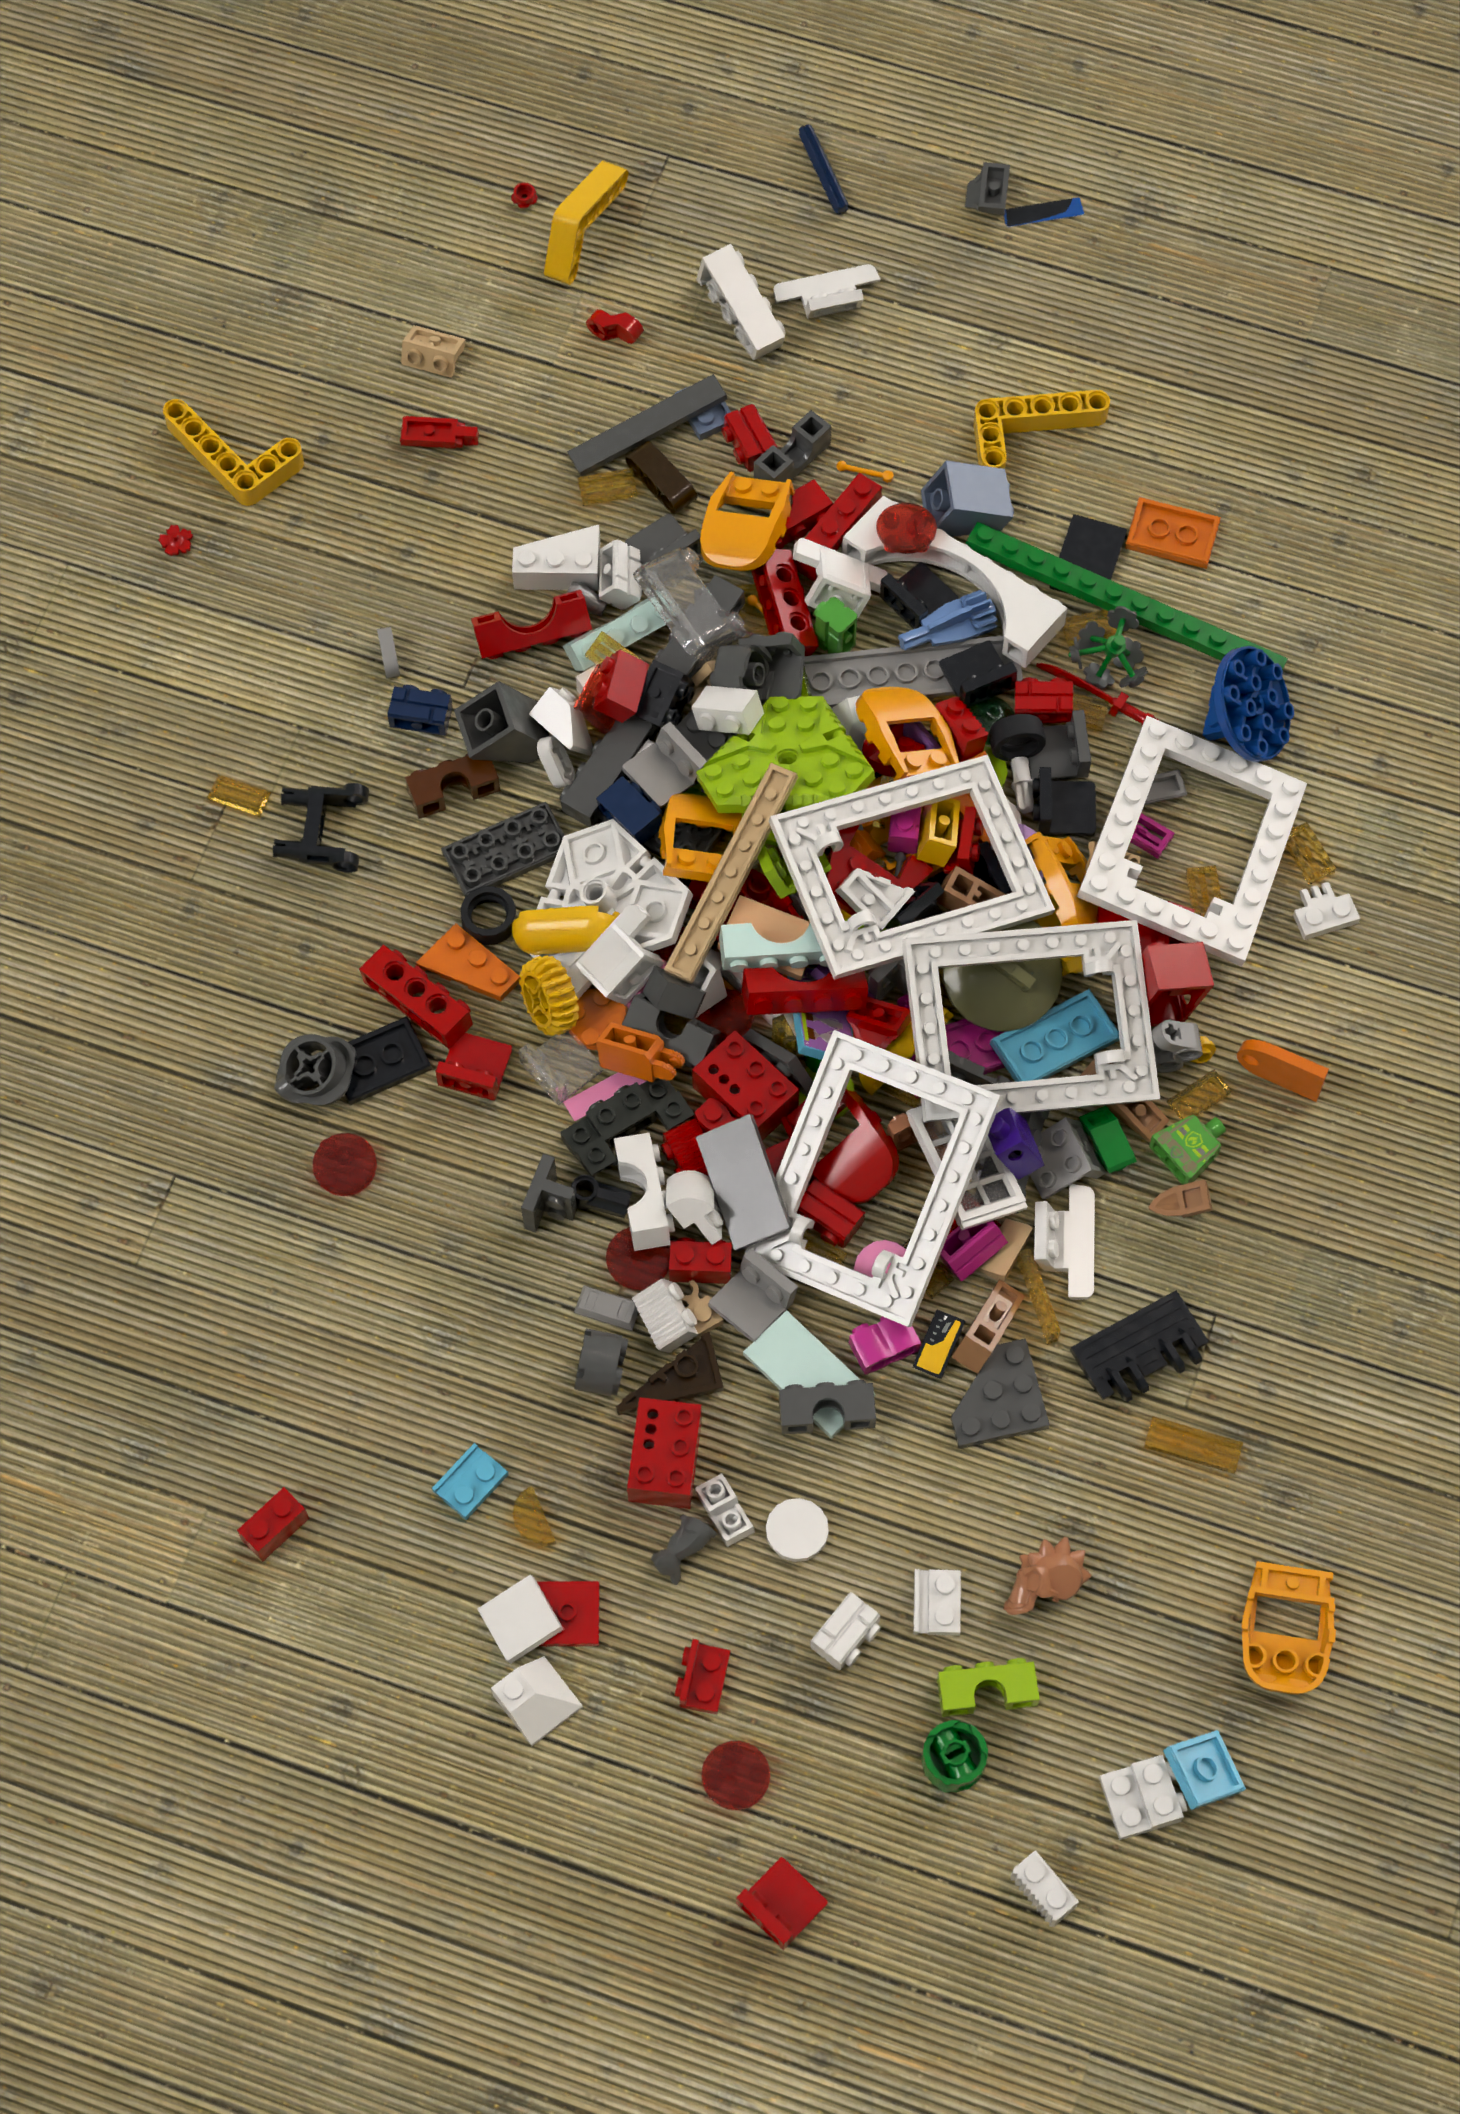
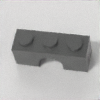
M810 410L792 427L791 437L782 449L779 450L772 445L754 462V479L786 482L787 479L793 480L831 445L832 426Z
M643 992L635 995L622 1023L623 1026L658 1035L664 1041L665 1048L677 1051L685 1057L684 1065L690 1068H694L714 1050L722 1031L695 1018L687 1022L682 1034H674L666 1027V1011L656 1009Z
M852 1380L847 1382V1385H834L832 1382H822L816 1384V1387L803 1388V1385L799 1384L786 1386L785 1389L779 1390L782 1435L813 1433L814 1414L818 1410L827 1407L833 1408L841 1414L844 1430L875 1428L876 1411L873 1383H866L864 1380Z

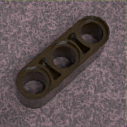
M645 442L625 457L626 464L631 472L670 513H678L697 499L698 496L693 485L652 442Z

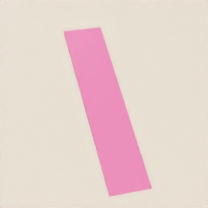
M618 1072L563 1103L574 1121H577L586 1116V1112L593 1103L611 1098L622 1086H631L636 1082L641 1085L646 1080Z

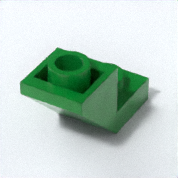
M1106 1105L1079 1117L1084 1130L1093 1140L1096 1153L1102 1165L1109 1173L1123 1170L1128 1165L1137 1162L1117 1118Z

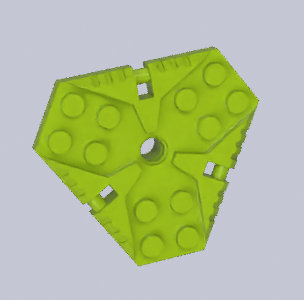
M783 696L769 697L762 705L764 714L750 735H733L707 760L702 769L696 771L698 782L718 813H745L770 763L795 772L798 775V779L784 805L786 806V812L865 790L875 779L873 768L864 755H862V752L858 749L851 736L846 735V729L840 720L837 719L836 714L833 713V710L823 696H800L797 699H787Z

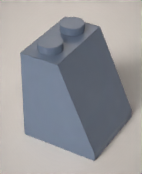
M946 460L921 489L926 522L938 529L944 530L951 537L970 535L977 522L1001 531L1012 520L1014 515V508L1011 505L1009 494L1010 484L1007 481L1005 469Z

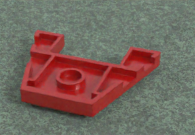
M859 824L838 830L844 846L840 851L833 852L832 848H830L828 860L832 869L826 872L825 875L839 908L852 916L857 912L835 890L853 870L859 868L870 872L874 877H883L891 880L893 885L914 889L932 873L933 868L923 861L917 860V857L912 854L907 857L898 876L895 877L850 846V842L860 826Z

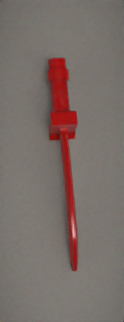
M1045 663L1036 664V667L1057 678L1073 681L1074 685L1110 703L1112 707L1108 714L1116 717L1120 712L1141 723V725H1143L1146 716L1157 719L1154 715L1145 713L1125 703L1129 696L1123 692L1120 693L1118 698H1113L1059 667Z

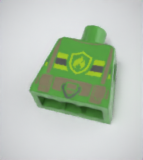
M1191 1115L1152 1135L1149 1147L1183 1185L1194 1182L1217 1158L1221 1144L1216 1138L1226 1132V1128L1217 1117H1214L1204 1125L1197 1116Z

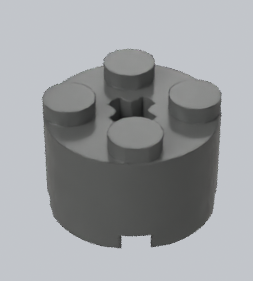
M762 645L720 646L717 651L715 669L710 675L711 686L757 690L760 700H766L774 684V671H769L768 662H773L770 652Z
M586 1328L574 1390L610 1397L611 1394L617 1395L623 1368L617 1367V1365L623 1366L628 1339L622 1338L623 1335Z

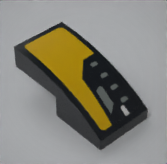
M937 1309L917 1354L913 1368L942 1379L966 1321Z

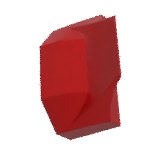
M868 996L866 1010H849L846 1015L848 1023L853 1028L854 1038L884 1050L894 1039L902 1034L911 1022L910 1009Z

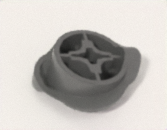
M315 1034L299 1036L290 1041L282 1052L274 1088L281 1097L292 1103H307L316 1106L332 1104L342 1098L349 1088L355 1064L356 1050L350 1043L339 1037H324ZM326 1049L323 1053L319 1052L314 1056L311 1055V1053L317 1050ZM316 1084L320 1085L314 1090L304 1091L308 1087L312 1088Z

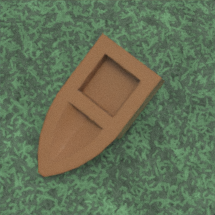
M1199 1180L1167 1189L1159 1194L1148 1206L1149 1210L1157 1214L1182 1216L1183 1218L1213 1211L1206 1180Z

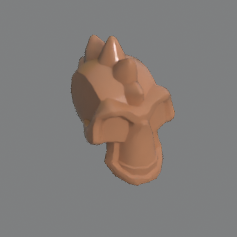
M1064 1537L1055 1547L1048 1540L1044 1539L1040 1545L1039 1552L1020 1555L1021 1567L1016 1574L1015 1584L1010 1597L1004 1603L1003 1610L1010 1615L1024 1614L1033 1610L1038 1596L1042 1598L1052 1597L1054 1602H1058L1059 1599L1068 1600L1076 1595L1081 1585L1091 1578V1574L1083 1567L1085 1550L1071 1552L1069 1539Z

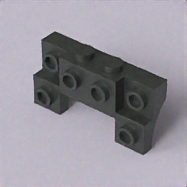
M656 1078L654 1082L646 1081L641 1085L636 1082L631 1086H622L611 1098L593 1103L586 1112L585 1118L560 1133L561 1139L569 1151L578 1159L588 1174L595 1178L597 1173L612 1164L614 1166L618 1164L617 1158L611 1151V1148L615 1147L614 1138L635 1135L657 1122V1118L666 1130L669 1131L688 1119H694L695 1114L679 1091L676 1092L669 1080Z

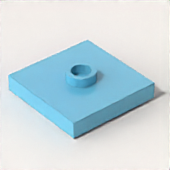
M1218 1730L1168 1746L1163 1750L1191 1810L1246 1790Z

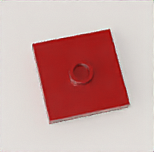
M537 1581L564 1629L538 1647L599 1646L600 1582Z

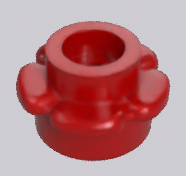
M523 182L514 187L511 200L514 204H518L519 208H529L537 202L538 196L531 184Z

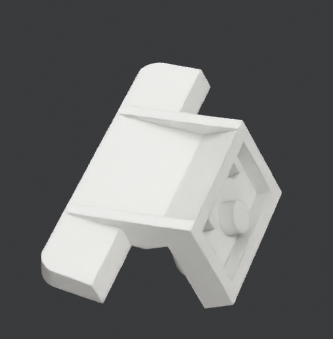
M866 264L778 283L774 286V297L776 303L801 298L807 319L860 308L864 298L862 290H856V286L879 282L881 279L875 267Z
M800 538L794 544L793 559L816 568L818 575L804 599L808 606L816 609L821 602H827L831 597H836L845 604L844 607H849L857 613L858 619L871 597V590L880 593L881 579L888 574L885 570L805 538Z
M631 904L627 906L567 972V975L571 977V982L575 987L574 991L578 999L593 984L606 998L627 1005L647 983L653 967L656 965L661 967L664 964L659 955L641 948L634 939L652 919L638 905Z
M1076 1184L1069 1185V1211H1055L1047 1201L1035 1202L1034 1260L1043 1271L1068 1272V1297L1070 1300H1086L1094 1292L1095 1193L1090 1187Z

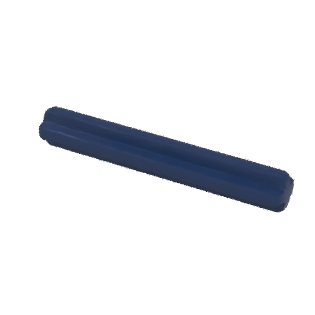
M810 124L801 126L799 128V136L834 212L837 214L846 212L848 210V202L813 127Z

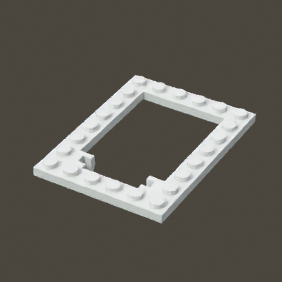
M1146 716L1076 897L1130 920H1137L1138 923L1184 943L1203 942L1206 952L1242 967L1246 961L1307 783L1261 763L1248 761L1235 752ZM1163 755L1269 800L1233 903L1230 904L1214 897L1204 917L1135 888L1137 878L1143 866L1124 858Z
M988 755L770 816L768 821L834 980L904 959L902 940L995 932L1052 915L1055 911ZM969 793L1012 893L882 932L878 928L873 913L869 910L858 912L852 915L848 921H845L818 858L823 855L828 846H831L833 852L842 849L844 844L838 830Z
M1137 920L902 940L916 1062L950 1076L951 1070L938 968L1081 956L1084 977H1091L1097 973L1111 975L1121 1049L1094 1054L1095 1075L975 1085L1003 1096L997 1113L1008 1107L1017 1113L1156 1101L1160 1099ZM921 1098L924 1122L958 1119L960 1113Z
M834 1030L775 1177L792 1228L747 1247L745 1254L750 1249H753L788 1277L897 1323L911 1327L1003 1096ZM853 1070L960 1113L904 1257L886 1250L881 1251L872 1267L871 1273L873 1278L805 1250L807 1240L803 1239L804 1232L807 1228L812 1229L815 1222L797 1214ZM891 1263L888 1272L885 1273L888 1264Z

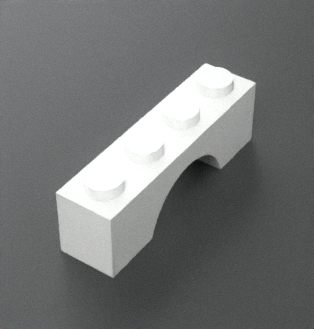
M650 1132L614 1138L620 1180L634 1183L645 1191L644 1196L636 1204L627 1208L634 1251L671 1245L669 1232H675L672 1213L666 1214L665 1211L667 1209L666 1190L661 1191L660 1186L665 1185L663 1167H656V1162L661 1161L658 1144H652Z

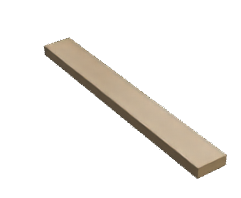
M770 763L665 966V973L693 984L721 929V925H723L772 830L768 822L770 816L780 814L798 779L797 773Z

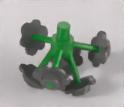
M1117 606L1115 610H1110L1107 614L1109 617L1108 624L1113 628H1117L1115 635L1110 636L1108 639L1104 638L1105 629L1098 627L1096 622L1090 621L1086 624L1085 628L1079 630V641H1077V637H1074V645L1069 646L1070 652L1068 656L1071 657L1072 663L1078 662L1079 669H1082L1081 656L1104 651L1106 658L1101 666L1097 663H1090L1083 670V673L1086 675V681L1101 689L1112 686L1115 682L1114 678L1110 675V671L1107 669L1112 658H1114L1113 663L1119 668L1124 667L1128 673L1126 677L1120 680L1119 686L1121 688L1138 686L1144 681V676L1148 673L1146 667L1133 670L1135 663H1141L1144 659V653L1140 650L1141 643L1138 641L1133 642L1130 638L1122 635V631H1128L1129 628L1135 629L1139 626V620L1136 619L1137 614L1124 606Z

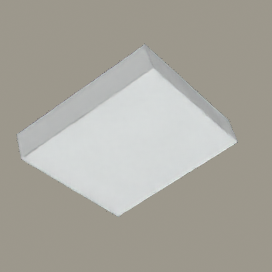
M531 1574L477 1609L509 1664L564 1630L537 1581Z

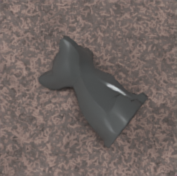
M684 1514L680 1516L681 1526L670 1538L667 1549L656 1552L651 1557L658 1572L662 1575L670 1576L671 1582L674 1585H677L681 1578L680 1561L701 1550L711 1538L716 1536V1532L706 1523Z

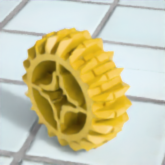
M546 955L532 958L531 961L522 965V971H520L521 980L519 981L522 988L520 993L524 999L523 1004L527 1007V1013L532 1017V1022L537 1025V1029L545 1035L553 1036L566 1033V1031L576 1026V1021L579 1018L577 1013L579 1011V1006L577 1005L578 997L575 994V987L572 985L571 977L567 975V970L565 967H562L561 962L553 956Z

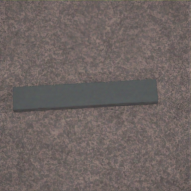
M712 374L567 451L568 456L582 477L643 445L645 442L728 400L727 395L715 375Z

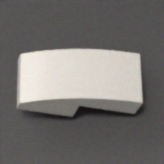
M722 1473L695 1487L699 1499L727 1547L755 1533L753 1525L738 1503L736 1494Z

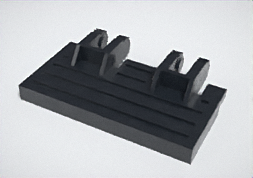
M1176 1290L1071 1347L1070 1352L1102 1400L1114 1395V1391L1109 1385L1112 1382L1124 1402H1129L1133 1400L1132 1393L1121 1376L1128 1373L1137 1389L1144 1394L1149 1391V1386L1144 1378L1167 1366V1362L1162 1354L1166 1355L1177 1373H1182L1186 1371L1185 1364L1175 1347L1181 1344L1192 1363L1197 1365L1202 1362L1201 1355L1197 1349L1208 1344L1209 1340Z

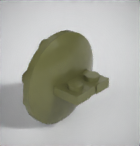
M1032 920L999 931L1042 927ZM1060 958L947 967L943 968V982L950 1002L966 1020L990 1031H1012L1033 1024L1052 1007L1062 983V962Z

